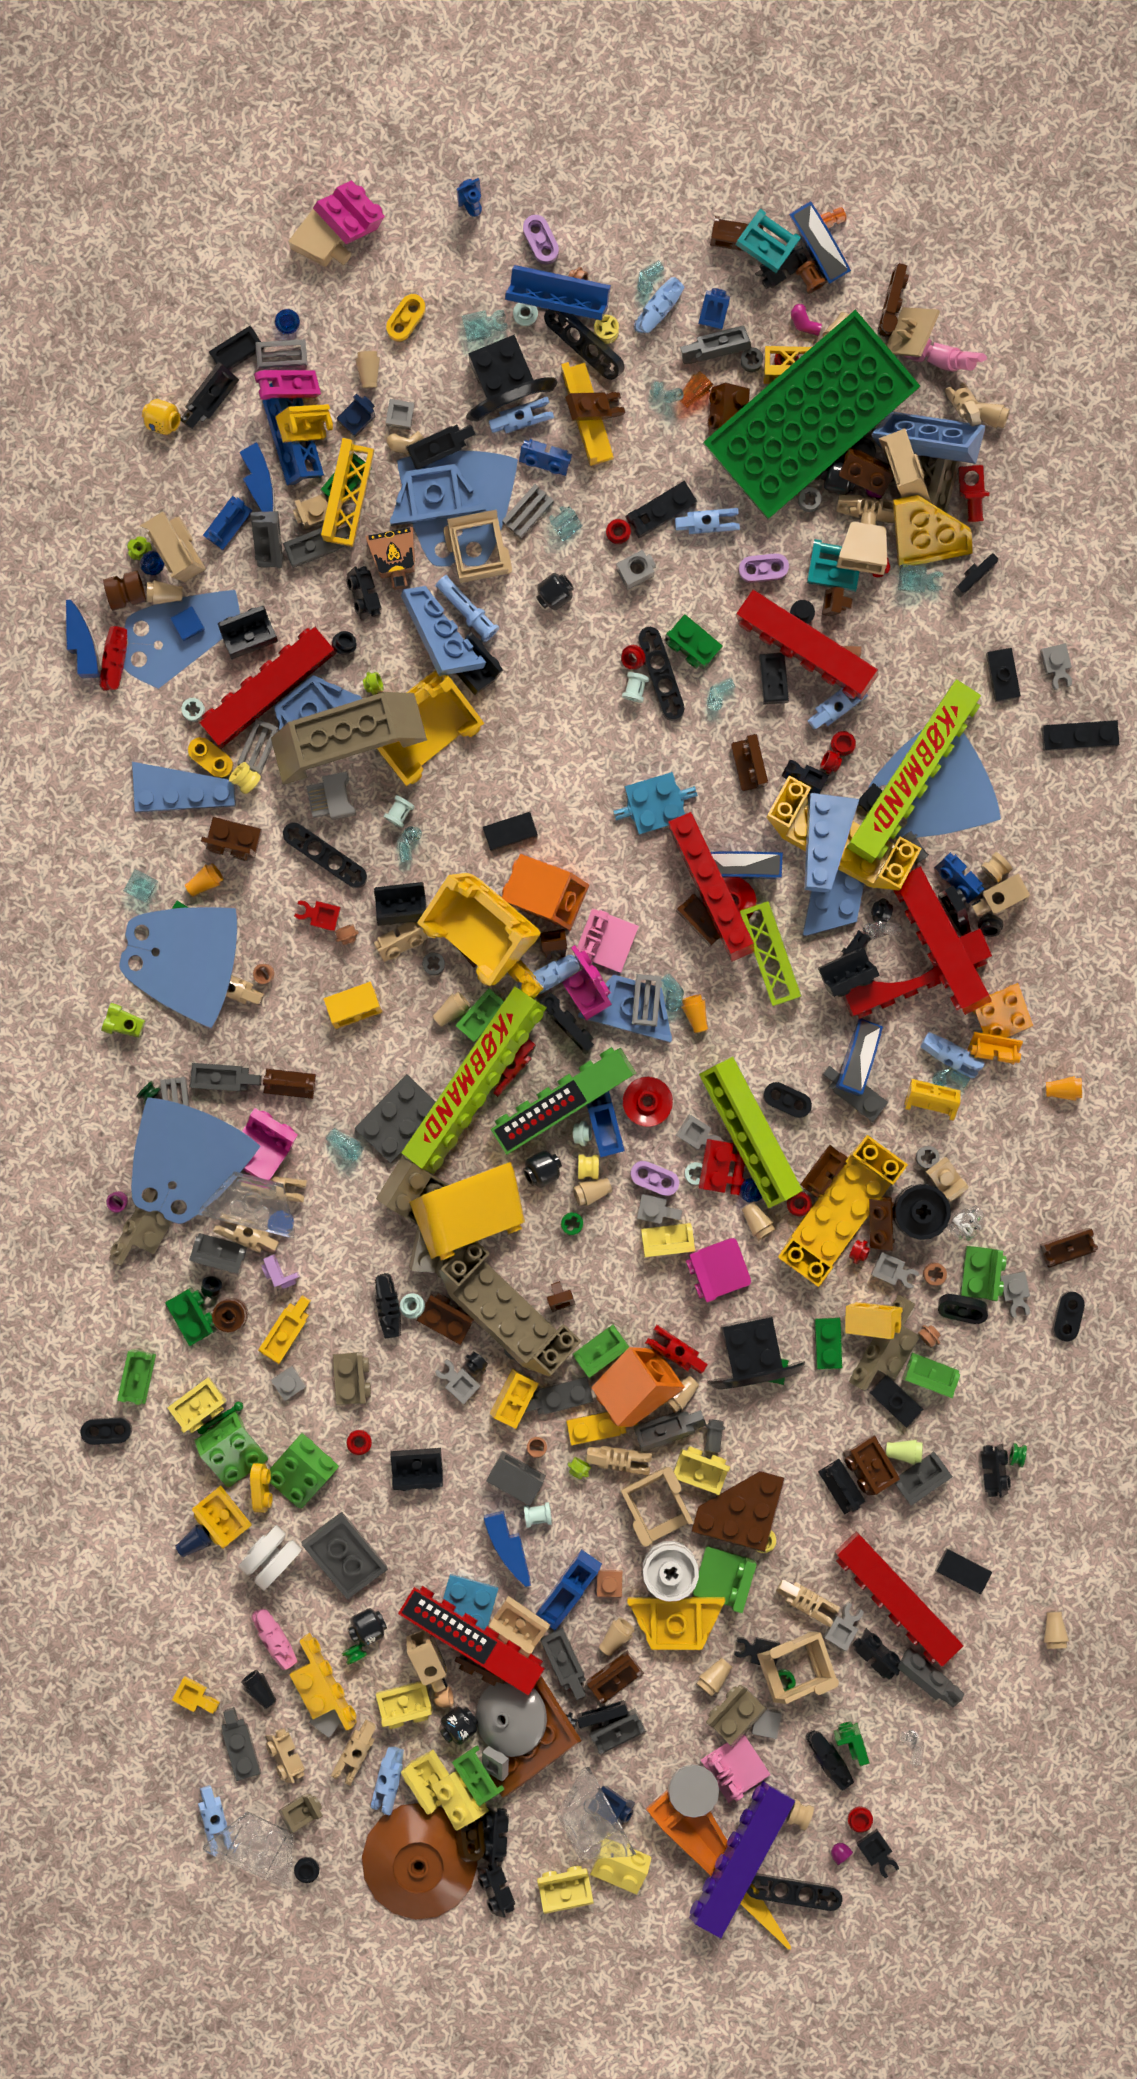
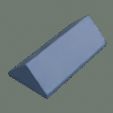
M891 412L872 433V438L882 449L878 438L906 429L914 454L976 464L985 432V425L979 424L972 427L966 422Z

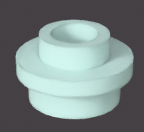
M517 303L513 310L514 320L521 326L532 325L538 317L537 307ZM524 309H528L530 311V314L528 316H523L521 314V311Z
M586 1121L574 1124L573 1139L575 1144L586 1146L588 1141L592 1139V1128L587 1125Z
M415 1293L407 1294L400 1302L401 1313L409 1319L419 1317L425 1309L423 1298ZM415 1302L417 1305L415 1310L410 1311V1305Z

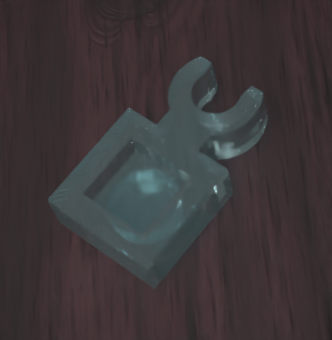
M486 310L463 315L462 321L467 342L492 337V329L496 331L507 330V323L498 324L496 322L499 317L505 316L504 310H497L490 317H487Z
M902 564L900 565L898 590L923 593L926 586L930 591H939L942 589V586H936L933 583L934 577H943V573L935 571L926 574L927 567Z

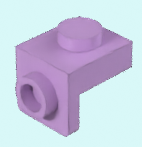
M275 1254L263 1259L265 1263L261 1265L267 1279L271 1278L274 1287L281 1285L282 1289L296 1284L295 1278L300 1277L299 1272L284 1277Z

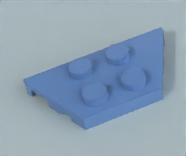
M455 464L406 471L393 515L390 518L391 526L481 513L486 512L483 502L477 497L473 488L465 480Z
M312 675L274 706L279 730L290 721L360 700L362 697Z
M837 870L832 889L829 893L811 891L803 936L856 923L864 883Z
M613 974L605 983L611 992L607 997L612 1005L588 1020L671 1043L672 1036L662 988H660L657 1027L632 1025L636 980ZM641 982L637 1020H642L645 995V983ZM650 985V997L647 1019L648 1021H652L655 996L654 985ZM579 1012L578 1017L585 1019L582 1013Z

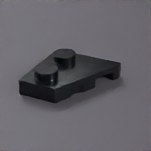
M951 886L938 894L961 936L971 932L967 909L964 905L966 898L962 891Z

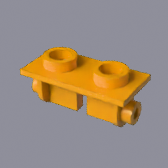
M974 1032L967 1051H970L974 1058L979 1057L993 1060V1057L997 1056V1061L1014 1065L1015 1063H1020L1021 1053L1019 1051L1023 1041Z

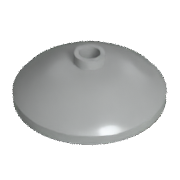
M506 1681L504 1684L496 1682L495 1686L490 1685L485 1689L477 1704L476 1719L478 1721L479 1733L484 1742L494 1750L502 1752L505 1756L509 1757L520 1756L533 1750L542 1740L546 1730L547 1714L544 1702L535 1689L528 1696ZM502 1715H503V1716L505 1717V1719H506L505 1724L501 1721V1716H502Z

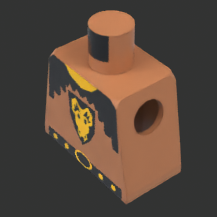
M409 527L366 536L381 579L391 577L394 590L408 587L405 574L415 572L413 528Z

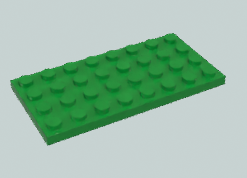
M855 309L703 442V445L766 519L769 520L921 386Z

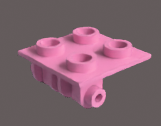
M592 908L577 949L579 952L585 950L592 962L621 973L639 926L611 916L602 910L598 911Z
M745 1735L734 1746H730L726 1742L701 1759L705 1768L712 1772L718 1781V1787L728 1803L734 1799L735 1801L743 1798L744 1792L771 1775Z

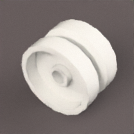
M277 1524L266 1536L263 1535L247 1552L248 1555L238 1565L246 1575L252 1574L259 1566L263 1567L254 1581L263 1591L302 1550L294 1540L288 1541L280 1550L277 1548L286 1535Z
M662 1541L654 1545L645 1555L642 1564L643 1579L648 1590L656 1598L664 1601H679L687 1597L695 1589L699 1578L698 1564L692 1551L684 1544L676 1541ZM666 1568H675V1571L672 1574H668L665 1571Z

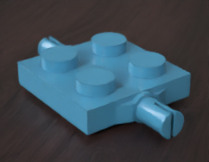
M673 772L624 786L628 798L627 807L613 810L614 815L624 812V814L615 816L616 821L630 816L635 822L639 835L669 826V821L685 815L683 808L684 800L697 797L698 795L697 792L687 794L696 791L695 786L680 790L676 785Z

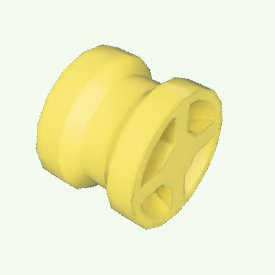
M604 315L602 320H596L594 324V334L605 344L613 343L619 334V323L611 315Z
M243 762L231 773L229 781L232 784H237L243 794H247L257 785L261 776L257 772H252L250 766Z
M579 1154L578 1179L591 1177L598 1180L599 1155L585 1157V1155Z

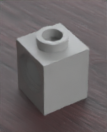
M643 550L616 563V570L627 590L654 577L655 571L653 569L656 568L655 562L651 555L648 554L646 556ZM633 564H641L644 567V571L641 574H634L630 567Z

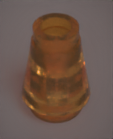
M699 371L696 375L693 374L677 399L688 409L711 392L710 388L713 386V383Z

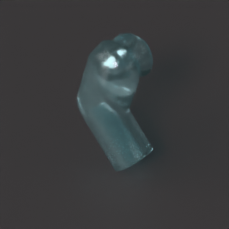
M659 260L639 272L637 289L641 294H650L653 291L654 277L665 271Z
M655 381L651 384L650 395L667 404L679 401L684 396L680 388L667 391L664 390L663 382Z
M731 677L709 688L706 700L709 709L713 711L720 710L723 706L724 694L736 688Z
M409 826L405 828L399 837L397 844L400 862L413 860L410 846L422 836L419 827Z
M669 973L661 979L662 984L668 990L665 1007L669 1012H676L682 1005L684 990Z
M951 1067L937 1071L932 1077L933 1084L945 1086L953 1082L962 1088H965L970 1080V1077Z

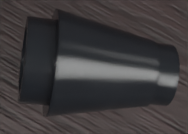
M254 1670L241 1681L244 1686L243 1690L262 1705L264 1709L269 1708L276 1702L277 1699L264 1673Z

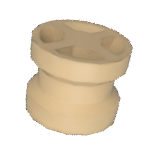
M998 852L992 855V859L989 862H984L981 865L982 870L997 884L1002 880V876L1005 873L1009 874L1013 870L1008 861Z
M794 1799L795 1803L786 1817V1823L789 1825H799V1828L805 1831L812 1819L814 1806L802 1805L799 1800Z

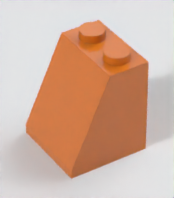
M520 854L518 860L512 866V874L508 883L503 887L502 898L512 907L571 930L589 884L569 871Z
M629 1347L591 1388L596 1394L597 1401L606 1408L610 1414V1420L615 1425L633 1427L681 1392L685 1387L662 1354L654 1349Z

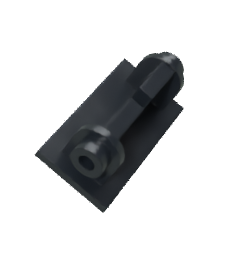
M796 246L777 273L763 264L759 266L760 270L755 275L764 277L762 284L766 289L769 287L774 288L786 279L782 271L784 268L789 275H792L800 266L808 261L803 252L799 253L803 246Z
M357 566L353 567L347 573L346 582L348 589L352 591L354 597L355 612L359 614L361 621H364L370 614L372 617L381 615L380 610L382 607L377 592L368 594L367 591L375 588L371 571L367 570L366 566L358 569Z
M1003 1443L995 1446L994 1450L993 1445H984L983 1451H981L983 1469H992V1473L983 1474L985 1492L988 1493V1497H996L999 1492V1497L1002 1498L1011 1489L1010 1476L1006 1475L1005 1466L1008 1464L1007 1450H1004Z
M839 1458L818 1471L844 1515L850 1511L858 1510L860 1505L866 1502Z
M866 1628L861 1639L858 1637L852 1643L855 1647L854 1651L866 1662L874 1657L876 1660L871 1663V1667L883 1679L887 1678L890 1680L894 1675L898 1676L900 1672L898 1665L901 1661L899 1656L884 1646L881 1639Z
M487 1807L489 1811L482 1817L485 1852L482 1858L494 1864V1861H504V1857L507 1856V1837H499V1833H508L509 1814H507V1809L497 1808L496 1812Z
M494 1861V1864L489 1863L487 1865L489 1869L477 1867L479 1872L477 1876L478 1882L489 1898L487 1900L489 1910L492 1914L505 1918V1913L515 1910L514 1905L516 1903L509 1886L500 1890L499 1886L507 1882L502 1866L498 1865L497 1861Z

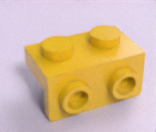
M221 1485L192 1508L196 1521L200 1525L205 1526L210 1533L211 1540L216 1545H220L222 1549L252 1526Z

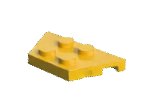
M628 1597L627 1603L629 1607L631 1606L651 1650H702L725 1603V1597H685L679 1601H664L656 1597Z

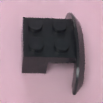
M515 334L468 353L470 365L478 384L483 389L486 400L467 413L466 418L467 420L478 422L490 412L512 401L539 392L553 391L558 381L554 377L533 380Z
M771 1315L721 1325L733 1377L709 1380L708 1384L716 1389H730L777 1380L799 1373L805 1365V1361L795 1362L783 1367Z

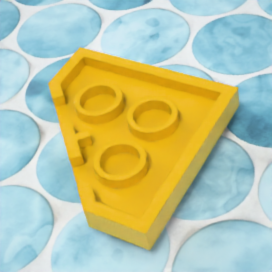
M919 495L893 500L899 568L973 554L972 532L968 526Z

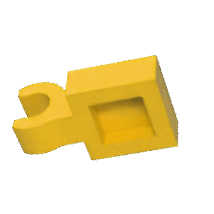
M186 1676L183 1677L172 1698V1701L193 1712L199 1706L213 1714L220 1704V1701L204 1695L207 1687Z

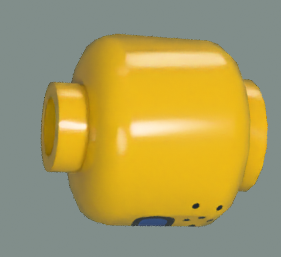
M156 398L151 400L149 404H146L142 410L144 425L147 429L168 435L176 431L180 425L181 415L176 405Z

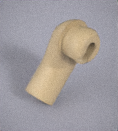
M419 431L409 438L390 434L386 442L392 451L408 454L406 446L424 437Z

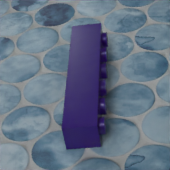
M764 1781L761 1786L756 1787L749 1808H746L740 1816V1824L736 1832L733 1831L728 1838V1847L724 1854H721L716 1860L715 1871L704 1882L702 1895L691 1906L689 1918L695 1925L720 1939L722 1938L795 1803V1800L789 1795Z

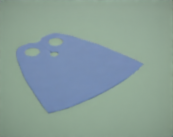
M457 451L420 468L426 469L455 464L462 473V476L473 488L477 497L485 505L486 511L497 510L501 531L503 526L502 520L506 517L518 459L490 452ZM410 456L397 460L401 484L406 471L416 470ZM461 516L412 523L421 547L433 565L451 566L455 562L453 552H450L449 556L445 558H440L435 553V547L440 542L446 543L444 527L447 526V519ZM493 523L462 529V534L457 536L462 563L467 566H481L485 564L496 545ZM470 542L480 544L482 551L478 557L473 558L466 553V546Z
M219 591L182 597V601L153 605L131 614L125 621L128 646L124 669L138 680L161 690L223 641L218 623L228 617L240 614L236 591ZM192 606L205 630L183 641L170 618ZM138 621H145L149 625L147 635L137 636L133 631L134 624ZM156 641H161L163 647L159 650L154 647ZM135 652H143L147 657L146 664L142 667H135L131 662L132 655Z
M921 731L893 755L877 773L869 787L873 783L878 787L887 785ZM964 733L960 738L954 737L951 742L955 745L947 758L942 756L938 762L941 768L934 778L929 776L924 783L928 785V788L921 798L916 796L911 803L915 808L907 818L906 826L900 829L896 838L902 837L910 831L913 834H917V837L943 835L1001 819L997 798L987 772Z
M176 908L149 912L130 919L125 933L128 945L126 950L122 952L119 963L123 975L163 1005L202 1025L212 1028L223 1006L233 970L237 942L236 908ZM138 925H145L149 929V936L146 940L140 941L135 937L134 930ZM153 948H158L160 950V954L158 956L152 955ZM138 955L142 958L143 966L139 971H133L129 968L128 961L131 956Z
M147 1098L133 1158L131 1184L133 1202L138 1208L145 1211L161 1212L169 1221L178 1224L185 1223L198 1215L231 1184L261 1146L239 1129L210 1114L176 1102ZM174 1181L176 1182L177 1187L175 1189H169L168 1183ZM151 1187L158 1192V1198L154 1202L149 1203L143 1200L142 1192L144 1189ZM175 1200H183L187 1204V1210L183 1214H175L171 1210V1204Z

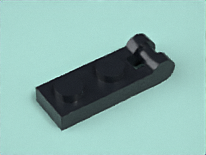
M684 480L640 508L631 511L625 518L629 524H633L636 529L634 531L636 536L641 538L694 506L698 501ZM644 515H646L650 521L647 524H644L641 520V517Z

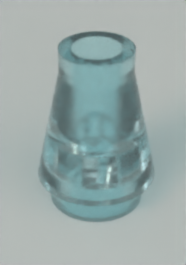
M336 1128L332 1129L326 1137V1140L334 1147L344 1161L355 1162L364 1150V1147L360 1145V1141L340 1132Z

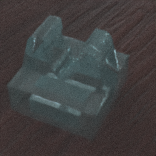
M564 506L560 507L561 513L555 518L552 515L549 516L551 525L563 542L583 526L570 506L567 508Z

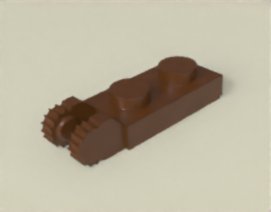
M899 263L892 271L878 325L880 336L889 337L895 331L898 323L895 313H899L903 299L899 298L901 289L906 288L909 274H906L908 265Z
M605 392L570 393L565 396L572 421L606 420L622 416L626 413L624 407L610 409L609 403H614L621 399L619 392L608 394Z

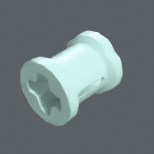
M628 672L627 677L629 680L626 691L622 693V698L643 703L644 698L642 694L645 683L649 681V678L639 673Z
M396 795L394 798L395 803L383 817L394 825L403 828V821L415 806Z
M545 1502V1505L534 1507L524 1505L527 1528L541 1523L552 1525L549 1502Z

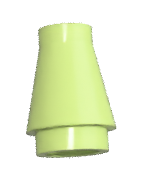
M917 1440L887 1442L886 1455L888 1458L914 1465L916 1462L922 1463V1442H917Z

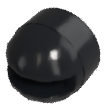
M214 1276L204 1278L201 1285L202 1294L211 1299L216 1298L221 1292V1280Z

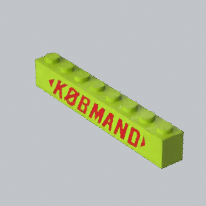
M957 679L954 681L846 848L871 864L876 858L881 860L889 848L885 845L889 837L894 840L902 828L898 825L902 817L907 819L915 808L911 803L916 796L918 798L922 797L928 788V785L924 783L929 776L935 777L941 768V765L938 764L942 756L948 757L955 746L951 743L955 736L960 738L968 726L964 723L968 716L973 718L981 706L977 703L981 697L979 693Z
M514 986L401 1152L404 1156L421 1169L432 1174L442 1166L444 1158L450 1149L455 1147L463 1130L470 1125L472 1117L478 1108L485 1103L491 1089L498 1084L506 1067L513 1062L515 1054L521 1045L528 1040L529 1033L541 1021L547 1007Z

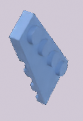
M426 586L404 589L402 591V600L439 676L484 668L485 660L474 653L472 650L473 645L468 639L464 640L457 631L458 626L454 621H450L443 614V607Z
M132 762L135 812L236 806L235 784H232L228 779Z
M810 793L808 796L804 890L825 893L831 891L859 799Z

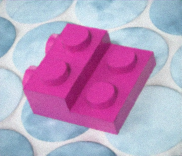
M352 180L336 187L333 194L317 201L313 207L346 245L376 231L385 218L382 208L378 204L372 203L366 196L364 188L359 185L357 186Z

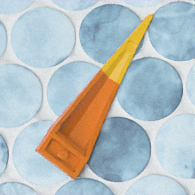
M666 1790L646 1808V1811L675 1843L712 1876L716 1869L715 1863L717 1858L724 1854L728 1847L726 1837L711 1812L695 1818L684 1816L674 1809L669 1801L668 1791ZM750 1884V1887H752L754 1892H756L757 1890L753 1884ZM746 1892L740 1904L787 1949L791 1950L789 1942L764 1901L752 1898Z

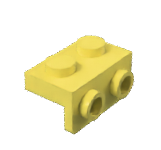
M208 1377L167 1408L182 1427L181 1431L183 1433L187 1430L193 1433L204 1425L201 1420L207 1415L213 1418L223 1411L222 1404L227 1400L211 1378Z
M688 1446L687 1450L681 1448L674 1468L677 1479L720 1495L727 1472L730 1470V1466L725 1465L727 1460L712 1455L711 1459L701 1456L703 1451Z
M421 1681L376 1692L382 1718V1727L389 1726V1729H395L403 1726L405 1721L422 1722L428 1719V1715L432 1714L433 1708L428 1688Z
M433 1749L412 1760L401 1771L405 1783L411 1788L419 1805L428 1815L441 1805L432 1785L449 1775Z
M457 1770L432 1785L455 1830L465 1827L489 1811L486 1803L478 1806Z
M605 1838L590 1875L637 1895L648 1874L651 1856L617 1841Z
M574 1866L568 1868L565 1873L557 1874L556 1871L543 1873L541 1878H537L544 1914L594 1904L589 1874L586 1868L582 1869L581 1866Z

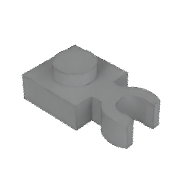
M1066 643L1041 649L1040 652L1046 674H1054L1052 680L1053 689H1059V679H1064L1067 687H1070L1072 685V678L1065 670L1071 669L1072 665Z
M690 1114L676 1134L677 1137L696 1149H699L702 1144L705 1149L707 1139L723 1141L719 1136L708 1135L712 1128Z
M880 1252L871 1275L893 1285L900 1279L905 1287L913 1288L914 1285L907 1282V1276L909 1274L919 1276V1272L914 1269L903 1270L905 1262Z
M1025 1271L1002 1275L1000 1281L1004 1282V1301L1012 1300L1009 1309L1010 1315L1015 1318V1310L1019 1306L1023 1307L1025 1315H1029L1030 1308L1023 1300L1024 1297L1030 1296Z
M446 1359L444 1363L449 1366V1372L444 1374L437 1369L435 1373L439 1378L450 1381L445 1388L464 1404L481 1385L463 1368L457 1373L454 1370V1364Z
M848 1602L842 1609L843 1617L834 1616L831 1628L828 1627L823 1636L825 1640L843 1651L848 1650L859 1630L853 1626L854 1622L860 1620L863 1616V1610L858 1609L856 1615L851 1616L849 1610L852 1604Z

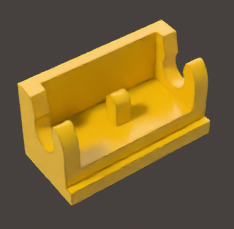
M329 404L288 407L276 415L283 443L325 439L327 436L324 422L328 431L333 430Z
M371 981L323 998L335 1029L383 1013Z
M911 1079L904 1102L905 1109L910 1110L911 1106L945 1113L950 1116L949 1120L954 1121L960 1106V1090Z
M862 1302L847 1305L845 1333L893 1339L894 1334L900 1333L903 1307Z
M512 1368L490 1411L491 1416L516 1429L539 1383Z

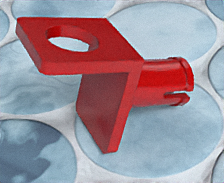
M960 466L958 468L960 496L967 499L968 522L984 521L982 498L990 496V492L985 490L984 466ZM969 471H975L979 477L977 483L972 486L967 485L964 480L966 473Z

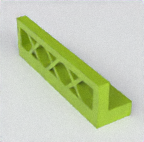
M767 901L741 910L742 919L754 942V954L772 1006L802 997L770 902ZM761 910L764 920L759 929L750 925L747 914ZM765 924L769 933L762 930ZM752 929L758 931L756 937H754ZM761 933L771 938L772 944L768 953L757 946L756 942ZM773 947L777 957L771 955ZM760 952L766 955L764 961H762ZM769 957L779 961L780 969L776 976L767 973L764 967ZM781 972L783 973L785 981L779 978ZM768 976L774 978L772 985L770 984ZM778 980L787 985L790 995L776 1000L773 988Z

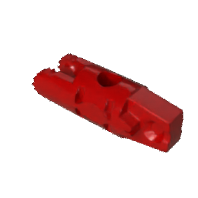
M110 626L105 641L99 681L103 691L116 690L121 682L127 651V629L123 627Z
M529 1038L515 1054L513 1060L516 1064L515 1068L508 1069L506 1067L502 1073L505 1079L495 1088L494 1094L497 1097L532 1060L528 1055L536 1047V1044Z
M656 1324L653 1330L656 1334L668 1340V1343L663 1347L657 1341L648 1338L645 1344L684 1370L689 1371L692 1368L700 1374L703 1373L708 1364L697 1357L699 1352ZM676 1347L681 1350L680 1356L675 1353Z

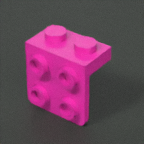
M255 1108L250 1114L242 1132L261 1147L243 1170L262 1182L267 1183L293 1147L298 1134L290 1126L280 1124L274 1120L268 1112L259 1111Z
M729 1238L688 1253L690 1259L686 1260L690 1274H696L698 1283L695 1284L699 1299L704 1297L706 1302H710L718 1296L751 1284L749 1272L735 1238Z

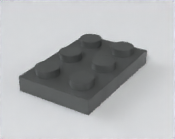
M406 1074L355 1129L392 1163L403 1151L436 1101Z
M343 1512L339 1513L301 1542L304 1549L347 1600L388 1570L386 1563Z

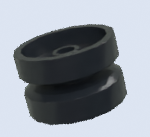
M914 1184L902 1189L895 1197L894 1206H892L893 1221L897 1229L904 1235L918 1240L932 1239L940 1235L948 1226L951 1217L950 1204L945 1194L938 1188L927 1184ZM921 1207L924 1209L922 1216L916 1214V1210L921 1209Z

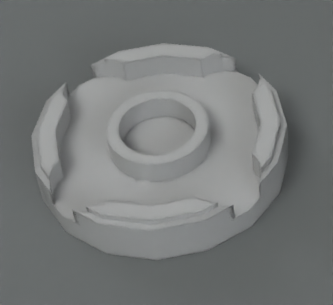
M694 1764L686 1765L675 1771L671 1777L672 1779L667 1790L669 1801L674 1809L684 1816L693 1818L704 1816L717 1803L719 1796L718 1781L713 1773L705 1767Z

